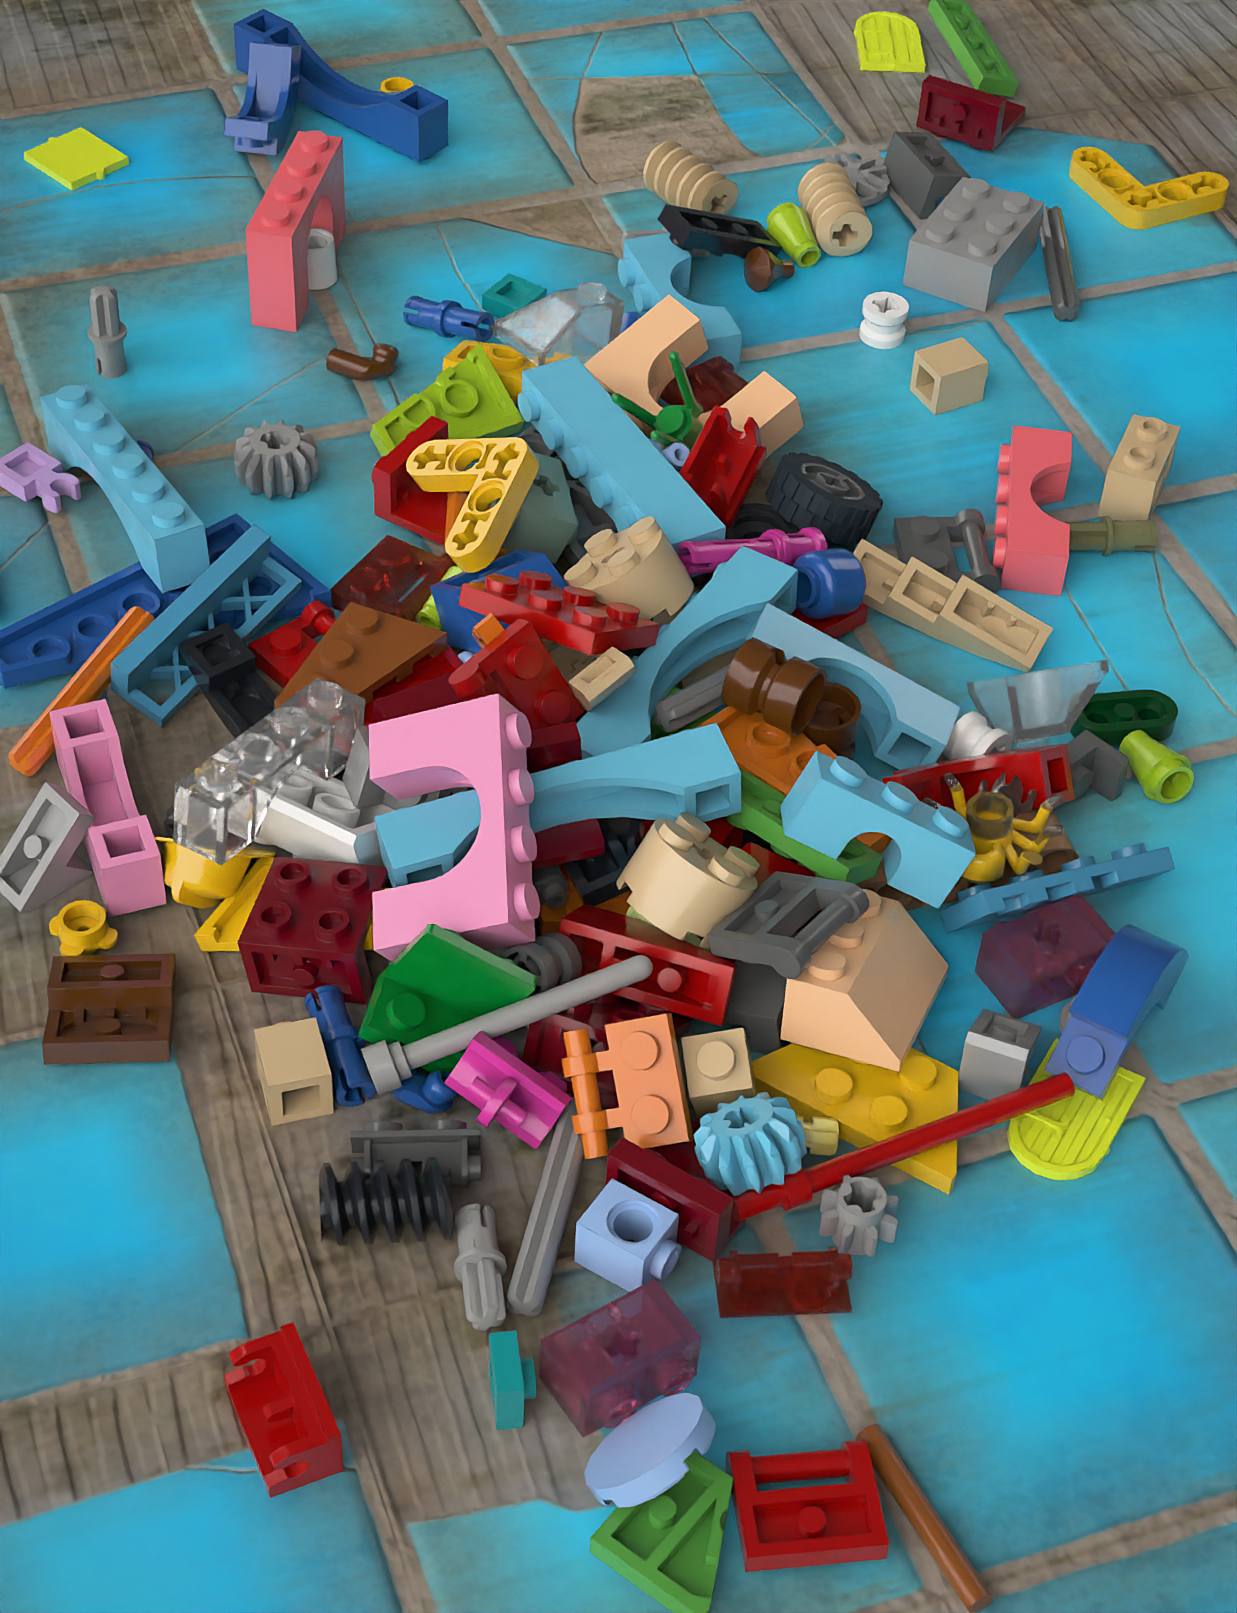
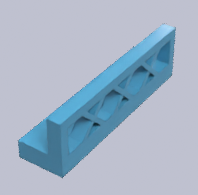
M253 524L111 662V690L162 728L200 690L188 666H179L178 652L180 651V643L205 632L201 630L206 625L207 630L214 628V617L220 611L244 610L245 623L238 630L234 631L246 644L301 589L302 580L269 557L271 536ZM261 571L281 585L273 595H249L248 584ZM242 591V597H235ZM251 609H258L253 615L251 614ZM172 659V666H165ZM188 678V679L181 685V679ZM174 679L175 692L161 706L140 691L150 680Z

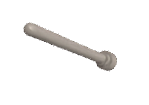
M637 955L402 1047L399 1041L387 1045L385 1040L364 1047L361 1050L377 1093L381 1096L403 1087L401 1081L412 1077L410 1071L412 1069L467 1049L471 1040L479 1031L491 1039L642 981L651 975L653 965L648 957Z

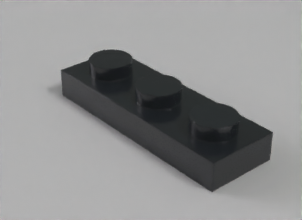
M668 204L665 205L657 219L670 233L669 239L671 242L686 251H692L695 248L707 250L711 254L720 257L724 254H730L745 260L748 252L757 247L770 251L776 257L783 248L758 221Z

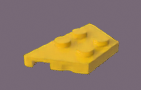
M796 1043L787 1045L752 1061L757 1095L761 1092H767L771 1099L775 1097L786 1098L795 1114L804 1116V1120L812 1123V1117L834 1118L838 1121L839 1138L858 1148H863L958 1112L959 1071L912 1047L899 1072ZM957 1140L891 1165L949 1195L953 1190L957 1174Z

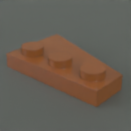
M350 602L275 699V717L312 730L317 728L319 732L325 734L373 701V692L391 679L397 682L402 681L413 673V664L428 654L435 658L447 649V632Z

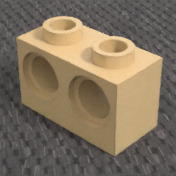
M1133 414L1108 467L1097 516H1110L1112 520L1121 521L1150 519L1170 474L1181 429L1180 426L1165 423L1159 418Z

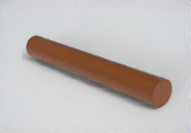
M872 1424L859 1432L856 1440H866L872 1466L968 1612L976 1613L987 1607L993 1600V1595L880 1426Z

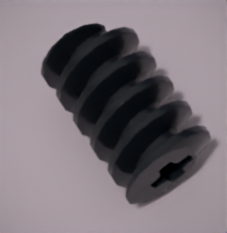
M429 1157L426 1160L421 1177H417L409 1158L400 1161L395 1178H390L383 1160H376L370 1178L364 1180L356 1161L348 1163L343 1181L337 1180L330 1163L322 1164L319 1173L321 1243L326 1229L331 1228L339 1246H347L352 1228L358 1226L364 1243L372 1245L379 1225L385 1226L392 1243H399L405 1224H411L419 1242H426L432 1222H437L445 1240H452L453 1201L451 1170L449 1169L448 1175H443L435 1157Z

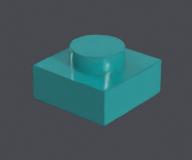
M509 273L482 294V310L520 326L546 305L547 289Z
M516 1330L489 1333L488 1373L496 1430L521 1428L524 1424V1400L536 1398L532 1356L520 1358Z

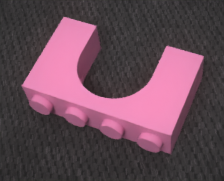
M499 693L369 724L370 780L397 800L454 787H472L476 789L481 806L480 827L476 839L467 855L453 869L442 876L428 881L372 892L374 951L392 962L430 923L436 924L441 928L453 930L459 933L465 940L486 951L535 941L534 919L539 916L540 902L537 891L532 884L531 861L535 860L537 856V843L529 821V804L534 800V785L527 770L526 748L531 745L532 734L528 719L524 713L518 711Z

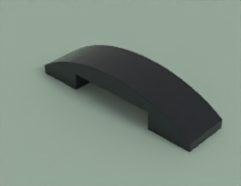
M227 622L180 643V652L198 686L218 717L242 748L248 742L253 741L259 754L276 750L333 778L344 774L347 764L317 728L306 732L300 725L275 717L274 701L277 696L257 674L256 656Z

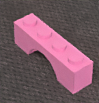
M106 699L49 711L57 761L67 792L95 816L83 837V841L108 918L167 904L160 852L147 815L140 816L126 773L119 736Z

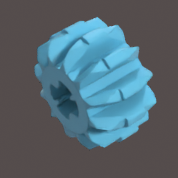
M761 1092L754 1098L747 1099L741 1094L737 1101L730 1104L720 1102L716 1113L706 1114L700 1118L701 1127L693 1134L696 1142L695 1152L706 1177L721 1190L729 1189L733 1196L741 1195L748 1189H755L760 1194L763 1188L770 1184L783 1185L784 1175L793 1174L802 1169L801 1158L807 1153L805 1146L806 1135L801 1121L796 1117L795 1111L791 1109L786 1098L775 1097L771 1099L767 1092Z

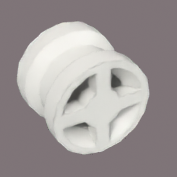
M875 292L868 295L864 299L862 308L865 319L860 325L859 336L865 344L879 349H892L902 344L906 331L903 322L908 316V302L902 296L890 292Z
M971 711L955 723L943 754L946 758L952 760L1010 751L1013 738L1002 728H990L984 716L977 711Z

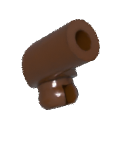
M377 343L373 348V357H361L333 348L328 354L326 368L329 371L358 381L391 376L398 368V365L395 363L399 356V351L395 346Z

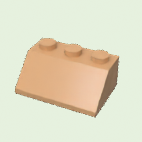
M862 889L869 900L868 910L854 923H845L813 953L810 966L799 977L795 979L787 978L780 1039L899 1072L948 975L949 965L899 901L881 897L868 889Z

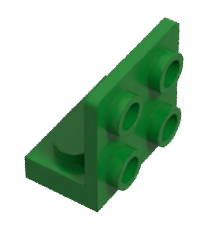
M430 923L378 976L358 1037L372 1044L385 1040L387 1045L399 1041L402 1047L526 999L535 990L538 978L521 969L512 960L496 956L465 940L459 933ZM466 1049L420 1067L429 1072L440 1070L443 1077L446 1072L451 1073Z

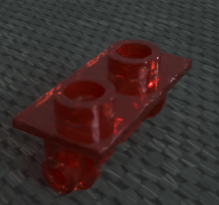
M829 1246L827 1251L791 1252V1256H779L778 1253L738 1254L737 1250H732L729 1252V1257L712 1260L719 1319L851 1313L852 1311L847 1279L852 1278L850 1252L838 1253L836 1246Z

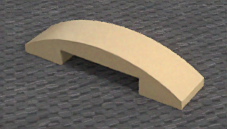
M546 638L541 639L579 704L586 711H591L636 674L635 665L630 658L613 646L603 654L588 655Z

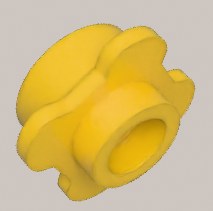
M89 900L74 901L64 906L59 914L52 918L49 923V930L52 935L59 937L62 943L60 946L62 956L89 955L100 948L110 949L115 946L118 941V933L116 929L108 926L106 920L107 912L103 906Z

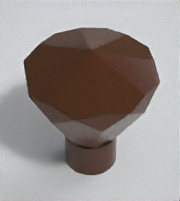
M761 247L749 251L744 262L745 281L754 292L767 290L780 278H791L795 271L791 260H779L770 251Z

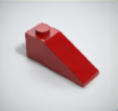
M588 904L580 906L561 918L558 932L569 937L581 955L582 972L580 977L634 956L644 955L652 962L653 970L651 975L642 981L613 991L610 994L718 1026H722L725 1023L737 965L712 955V953L685 940L677 939L645 921Z

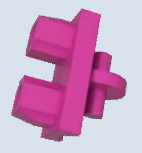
M479 1031L471 1040L462 1058L446 1079L445 1084L482 1110L476 1122L487 1129L495 1120L536 1150L572 1099L566 1093L567 1083L550 1071L538 1073L518 1059L516 1046L501 1035L491 1039Z

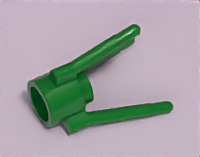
M672 351L669 354V359L685 402L683 406H667L655 416L619 393H614L611 399L624 410L650 426L654 430L651 432V438L654 441L667 447L674 443H682L691 452L703 429V425L698 419L703 413V408L695 399L678 352Z

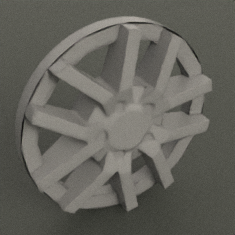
M842 152L841 158H833L829 154L825 155V161L819 163H834L844 168L857 195L863 196L859 198L863 207L880 202L889 192L890 179L887 175V167L885 165H875L876 159L872 157L861 160L851 158L847 152Z

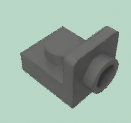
M1085 730L1067 744L1075 799L1081 797L1090 787L1109 801H1113L1121 795L1129 759L1111 745ZM1062 804L1053 806V811H1054L1055 809H1057L1059 806H1061Z

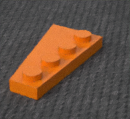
M727 706L696 727L699 728L717 723L738 767L785 796L788 795L815 751H819L833 759L837 757L827 745L816 746L803 732L793 736L765 723L763 712H755L750 716L731 706ZM867 832L854 837V839L878 854L892 840L890 836L879 832Z

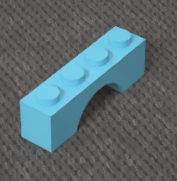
M669 232L624 240L623 259L618 261V275L622 286H627L632 293L637 310L646 314L666 296L671 295L701 320L709 349L685 368L689 381L739 372L742 332L725 307L702 305L684 297L689 294L690 253L673 244L669 239Z
M769 603L766 604L745 642L752 637L783 650L786 661L794 656L825 669L827 672V682L838 683L849 688L858 697L862 706L859 723L869 737L873 756L899 770L937 761L947 746L960 706Z

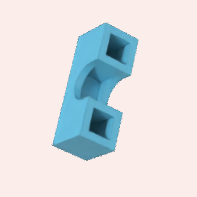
M815 751L780 805L784 835L833 859H837L847 843L860 834L879 832L890 836L892 840L882 853L887 884L938 909L977 854L969 824L959 813L944 806L935 809L919 801L913 792L897 782L889 781L887 784H884L867 776L866 772L857 763L842 756H837L833 759L819 751Z

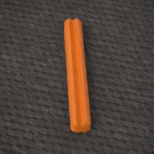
M139 606L128 610L11 749L8 758L9 765L14 770L19 771L26 777L36 774L55 751L49 711L96 701L111 683V662L155 620L151 613L145 612Z

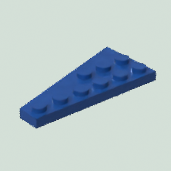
M237 513L205 528L210 566L251 527ZM270 541L269 557L301 579L302 583L301 589L267 623L301 615L303 609L309 603L316 600L322 601L329 608L332 607L331 590ZM139 561L0 630V685L6 689L78 671L130 608L139 606L145 612L151 613L156 619L190 585L162 593L142 568ZM262 571L248 584L250 596L273 595L281 587V585ZM242 591L235 597H242ZM251 609V614L253 615L258 609ZM244 610L220 611L214 617V627L227 622L233 630H238L245 623ZM207 625L201 631H208Z

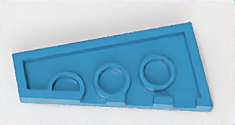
M1138 843L1111 852L1113 860L1096 864L1094 856H1089L1060 865L1062 872L1044 876L1042 869L1012 877L1008 879L1010 883L1008 885L991 888V884L986 883L956 893L959 902L940 911L946 932H955L1150 880L1175 869L1169 847L1147 851L1144 843Z

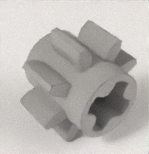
M844 1175L843 1183L838 1193L828 1189L823 1191L820 1211L823 1214L819 1234L826 1237L832 1236L833 1242L839 1248V1254L841 1255L846 1253L852 1255L867 1254L870 1258L874 1257L879 1239L890 1243L895 1241L899 1223L895 1218L899 1198L893 1195L887 1196L884 1188L879 1184V1179L876 1177L873 1179L867 1177L851 1178L849 1175Z

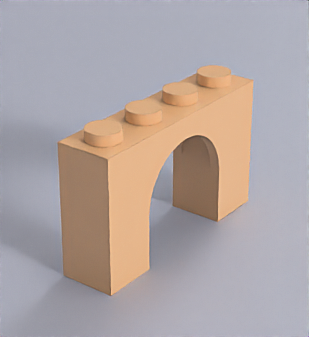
M668 295L583 365L606 391L612 394L619 393L657 416L663 409L658 405L659 397L666 385L675 377L669 354L672 351L678 352L684 368H687L709 348L701 320L671 295ZM765 371L720 406L728 408L732 417L731 424L738 431L745 432L744 424L748 417H752L757 422L761 444L767 447L766 458L804 427L797 397ZM623 409L645 436L650 439L651 432L654 430ZM712 411L702 413L698 417L703 427Z

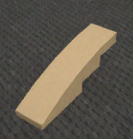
M861 539L853 552L862 564L866 576V590L862 601L864 604L930 637L976 656L1028 673L1053 630L1049 625L964 575L956 583L914 557H911L906 565L864 539Z

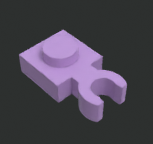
M26 442L0 458V486L23 501L27 502L35 496H39L42 498L43 506L47 510L58 513L62 510L60 495H68L74 500L81 499L79 480L71 474L63 473L60 461L32 444Z

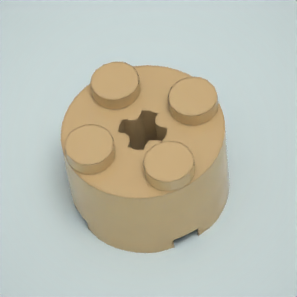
M651 516L637 521L631 527L616 534L611 529H605L593 535L584 545L588 553L564 575L568 586L580 587L595 592V601L606 605L611 602L632 605L640 609L639 617L650 621L651 618L666 609L671 617L685 604L694 588L687 569L655 518Z
M681 812L676 821L666 818L655 820L620 874L616 884L619 890L627 885L630 887L632 893L627 902L653 925L682 941L688 932L702 936L704 938L698 947L710 949L707 933L752 896L758 886L754 875L760 865L751 855L737 847L730 846L729 849H726L709 837L711 830L703 821L691 814Z

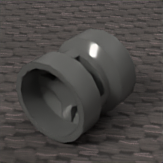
M548 932L536 937L533 942L519 944L507 949L501 955V957L512 960L521 969L538 978L535 990L528 997L580 978L582 972L581 955L576 945L569 937L559 932Z

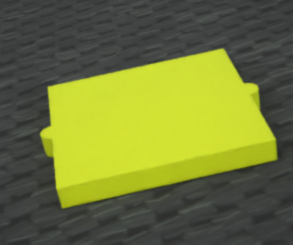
M82 127L57 138L50 137L48 142L24 152L25 161L71 191L96 179L103 180L105 175L129 165L128 156Z

